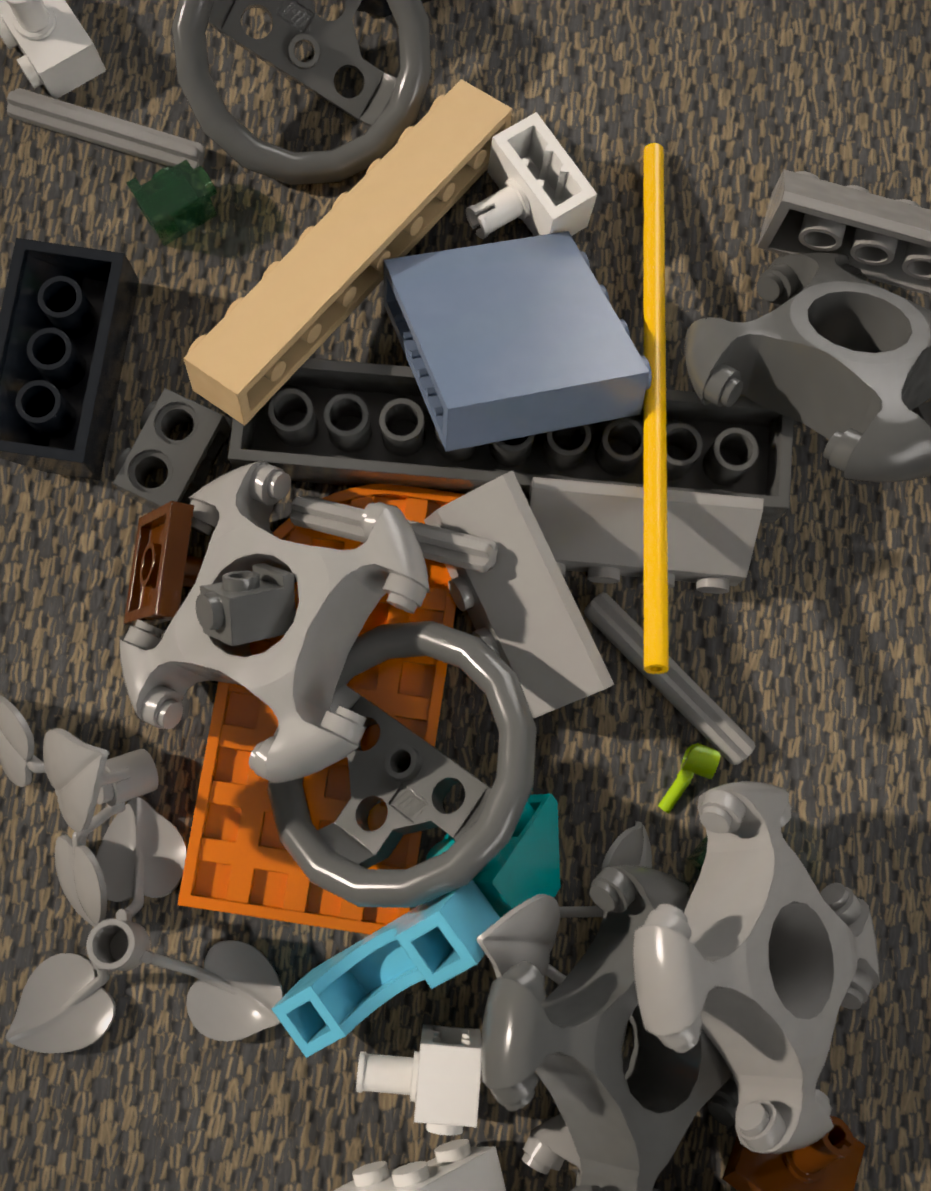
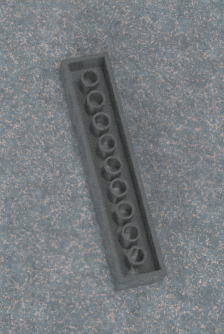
M309 358L245 426L233 418L228 459L234 469L258 461L268 462L270 465L283 469L285 473L289 474L291 481L352 487L369 484H391L467 494L513 470L527 500L533 477L643 487V405L640 415L445 452L410 367ZM666 389L667 489L763 498L764 505L760 523L773 524L790 508L794 419L769 410L751 401L746 396H739L731 407H718L712 403L705 406L696 392Z

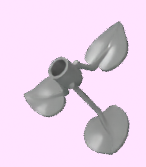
M0 695V764L7 777L19 787L30 785L32 772L47 774L51 785L55 788L61 814L69 827L74 830L72 839L65 834L59 836L56 840L55 867L61 888L72 907L85 921L95 927L106 918L107 891L103 871L92 851L86 846V839L94 829L111 816L125 811L126 801L151 793L157 789L158 772L151 755L142 748L107 759L108 750L86 744L61 728H55L46 732L43 742L44 761H41L34 755V737L25 718L10 701ZM107 803V807L93 817L96 804Z
M137 797L131 799L125 805L126 810L118 813L113 819L102 839L96 856L103 871L107 900L124 902L133 898L132 903L125 910L119 909L116 912V919L101 921L91 930L86 943L89 959L78 954L60 953L44 960L33 971L22 991L16 1015L6 1034V1040L20 1048L39 1053H66L84 1049L94 1044L110 1028L116 1014V1005L113 997L102 988L110 978L109 970L129 971L137 968L142 963L152 964L198 979L188 991L186 1000L187 1012L193 1026L204 1036L216 1041L229 1042L241 1040L262 1030L279 1025L281 1022L272 1011V1008L284 996L283 987L275 968L261 951L245 942L227 940L214 944L206 955L204 969L150 951V939L147 931L141 925L132 922V917L142 909L144 896L162 898L172 893L182 881L188 847L184 837L175 825L157 812L147 801Z
M635 821V826L626 829L617 837L606 853L602 868L617 865H637L652 868L651 844L642 822ZM538 894L513 908L478 936L476 940L489 958L497 978L502 977L511 966L526 961L539 969L543 977L546 975L560 985L566 976L549 964L550 952L555 944L560 918L603 917L602 909L597 905L559 907L554 897ZM626 1024V1028H625V1033H624V1038H623V1042H622V1047H623L624 1040H625V1036H626L627 1024Z

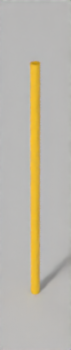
M651 143L646 145L643 150V356L647 358L652 373L651 386L646 390L643 401L644 671L650 674H663L669 671L664 148L658 143Z

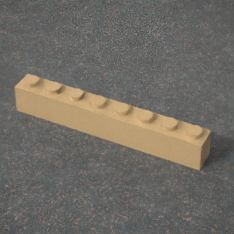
M462 79L446 95L438 96L429 112L415 126L406 128L400 136L398 143L382 159L378 158L373 161L365 176L349 192H343L334 202L332 209L315 226L308 227L301 234L297 245L281 261L273 262L264 272L262 280L245 297L236 299L228 308L225 317L207 335H201L192 343L187 355L183 359L193 391L245 426L384 279V260L406 256L483 175L489 165L492 137L511 127L512 108Z

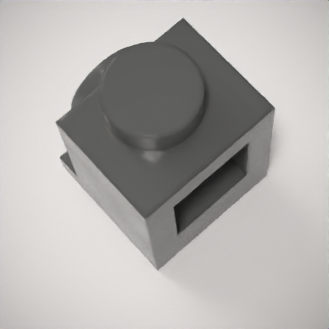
M265 563L253 565V571L225 573L222 575L223 582L200 586V595L196 599V614L200 625L203 627V633L228 645L236 646L285 635L294 622L296 615L294 574Z

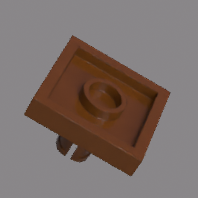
M170 501L139 518L123 624L135 626L137 619L150 625L172 620L180 608L182 588L192 589L196 583L204 558L187 555L194 505Z
M830 1116L834 1127L820 1140L805 1148L779 1154L753 1152L740 1144L737 1135L722 1179L738 1191H854L865 1145L853 1137L849 1127L835 1116Z

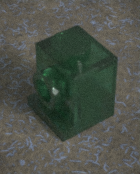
M187 159L176 166L162 168L153 175L150 181L143 185H140L136 178L126 182L138 207L163 246L217 216L211 201V197L216 195L217 191L210 177L201 165L193 169Z

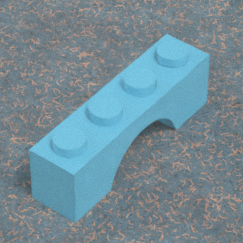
M472 879L469 884L417 906L308 971L272 1008V1011L307 1058L347 1036L367 1016L408 987L426 980L431 989L477 965L485 955V952L478 944L476 938L498 921L500 917Z

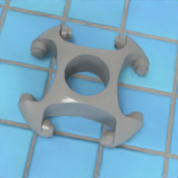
M258 461L221 475L189 497L191 500L190 504L194 505L191 529L206 536H210L212 530H214L196 583L172 619L162 639L160 638L164 631L137 619L135 626H130L124 640H119L120 662L127 693L137 716L143 722L158 729H172L179 723L183 715L182 699L187 690L197 682L211 680L246 687L272 709L278 718L279 725L277 736H271L254 747L249 757V767L258 776L271 783L279 784L321 771L345 758L360 747L359 742L366 729L363 725L367 718L341 706H338L335 714L329 712L335 688L348 654L367 618L386 593L389 594L387 598L389 604L414 614L416 608L421 607L426 594L430 593L427 567L421 546L413 528L397 506L382 502H372L365 507L361 516V527L367 541L356 549L338 550L281 540L274 536L270 530L269 517L274 504L285 498L291 487V478L283 469L270 465L268 462ZM265 563L293 573L294 583L297 582L299 604L295 619L282 640L267 651L252 655L250 643L231 646L203 633V627L200 625L196 614V599L200 595V586L223 582L222 575L225 573L253 571L254 564Z
M741 781L723 784L709 789L699 796L697 808L700 822L707 832V852L700 876L684 913L670 904H659L655 910L648 914L644 925L634 930L633 962L637 999L645 1030L657 1036L667 1048H671L675 1052L681 1053L692 1049L699 1040L702 1028L722 1055L733 1074L738 1089L735 1129L740 1144L753 1152L779 1154L805 1148L820 1140L834 1127L830 1118L832 1111L829 1104L830 1100L825 1093L816 1089V1082L830 1049L840 1005L847 1009H859L863 1003L868 1001L871 989L876 988L880 983L877 942L869 905L863 899L857 898L851 889L841 883H832L819 893L806 868L784 840L781 827L785 826L791 818L792 807L789 803V793L784 788L762 782Z

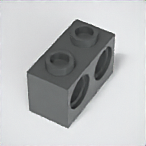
M164 388L158 401H152L146 407L140 421L141 432L133 447L126 448L119 456L114 469L116 478L113 484L126 497L153 510L170 501L190 504L191 500L189 497L201 489L232 430L223 415ZM184 422L194 424L191 434L185 439H170L172 430L178 424ZM159 468L168 469L167 479L161 486L156 488L145 487L146 478L152 471Z

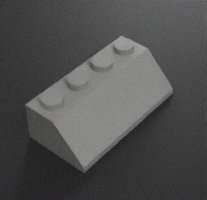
M783 170L771 194L757 248L782 255L816 252L846 254L849 257V265L860 269L862 275L868 279L931 296V210L922 208L918 203L911 200H893L871 194L861 186H843L824 181L810 172Z
M513 470L438 508L424 519L427 525L493 540L497 544L496 563L490 571L480 573L445 564L452 579L449 580L448 587L457 607L461 611L467 610L476 629L472 635L481 638L517 674L533 718L614 685Z
M533 477L527 501L563 577H565L566 570L587 572V580L596 583L620 582V576L641 577V585L644 586L643 487ZM667 489L668 588L675 587V581L696 583V590L699 592L723 594L729 592L730 586H737L747 578L763 513L764 499Z

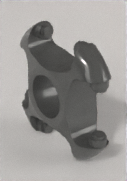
M816 252L789 254L778 257L760 275L756 289L762 299L770 303L781 305L780 307L756 320L744 323L730 322L723 318L707 317L695 320L687 329L684 340L687 373L693 389L705 406L712 403L718 407H731L737 401L740 394L769 410L805 424L829 440L824 449L823 457L829 460L830 466L844 473L843 478L845 480L885 483L909 481L931 476V427L918 414L912 412L913 409L931 398V311L902 296L867 282V277L862 275L860 269L849 265V257L846 254Z
M637 865L606 866L596 872V878L591 883L589 894L593 902L602 909L603 919L599 931L583 957L564 981L547 998L543 987L545 979L542 973L533 964L522 961L518 965L511 966L502 977L492 982L486 1004L481 1043L482 1082L490 1088L499 1104L504 1105L509 1111H516L526 1106L533 1099L535 1094L534 1088L538 1082L536 1073L551 1093L570 1131L580 1158L582 1171L580 1186L575 1187L571 1191H660L653 1187L658 1175L673 1156L696 1113L707 1101L709 1103L708 1110L716 1121L725 1126H732L735 1123L738 1089L733 1074L718 1049L702 1028L696 1045L692 1049L681 1053L667 1048L657 1036L644 1028L634 978V930L644 925L648 914L655 910L659 904H670L684 913L690 898L687 893L689 887L686 882L649 867ZM630 1020L633 1049L629 1069L624 1076L621 1047L626 1024Z

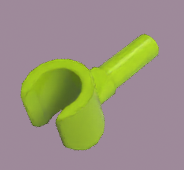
M699 743L690 745L685 751L681 770L677 774V778L658 804V807L669 814L691 783L694 774L712 779L717 770L721 754L715 749Z

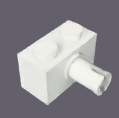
M0 0V37L9 50L18 45L24 54L16 60L34 89L44 85L50 96L58 99L106 71L94 43L65 0Z
M537 112L492 137L488 174L500 190L479 203L466 208V216L471 228L475 229L479 225L481 227L476 230V235L479 238L484 239L488 237L490 233L516 218L523 220L534 236L569 231L570 235L573 236L588 227L597 193Z
M423 1024L420 1052L414 1051V1057L360 1052L356 1092L362 1093L367 1091L410 1095V1102H415L414 1122L426 1123V1130L430 1133L459 1135L463 1133V1126L477 1128L481 1077L482 1040L480 1029Z

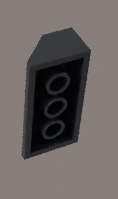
M16 238L0 311V458L46 473L94 480L101 479L139 285V279L125 253Z

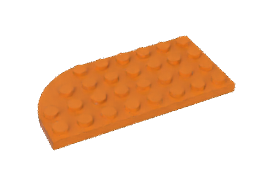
M369 484L339 491L322 499L365 509L369 503L382 502L397 506L407 520L425 524L424 519L435 510L465 494L413 486ZM290 518L273 532V535L281 540L338 550L356 549L364 544L295 526ZM424 558L430 593L426 594L421 607H417L414 614L387 602L389 594L386 593L367 618L358 636L382 624L434 621L453 628L457 605L449 591L448 582L452 579L445 564ZM295 582V609L297 611L299 604L298 584L297 582ZM284 635L250 642L252 655L267 651L282 640ZM429 656L394 658L354 676L349 681L348 687L435 747L448 667L447 663ZM218 682L177 905L368 935L409 912L411 908L358 907L313 884L279 841L267 791L268 780L255 774L254 770L249 767V757L252 750L258 743L274 736L278 727V718L266 703L246 687ZM374 724L365 730L361 738V748L363 751L371 749L377 743L380 736L379 724ZM347 757L321 771L304 777L303 788L312 823L317 830L334 823L351 799ZM385 802L376 804L370 810L367 820L370 831L379 829L386 821L388 809ZM422 831L404 835L388 858L368 869H408L417 865Z

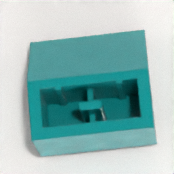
M532 794L529 796L510 842L473 878V881L500 918L516 906L538 894L555 897L561 888L558 802L552 794ZM447 833L442 841L431 848L426 856V860L446 852L456 842L455 839Z

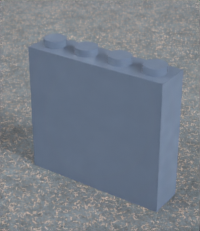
M569 231L384 260V306L445 452L641 414L645 392L650 388L652 382L650 364L645 356H640L630 339L626 322L618 318L610 304L606 287L603 284L599 285L590 269L586 253L584 251L580 252Z

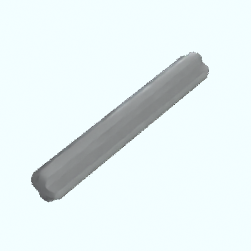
M17 88L8 94L7 113L13 119L188 173H197L202 168L205 148L201 143L25 89Z
M308 495L298 496L293 500L290 520L295 526L362 543L367 541L361 527V516L364 509ZM408 520L419 541L425 559L480 573L494 568L498 546L493 540Z
M602 592L598 594L586 606L584 610L585 616L730 764L738 765L751 755L756 747L754 741L670 656L668 672L650 674L644 671V630L607 593Z

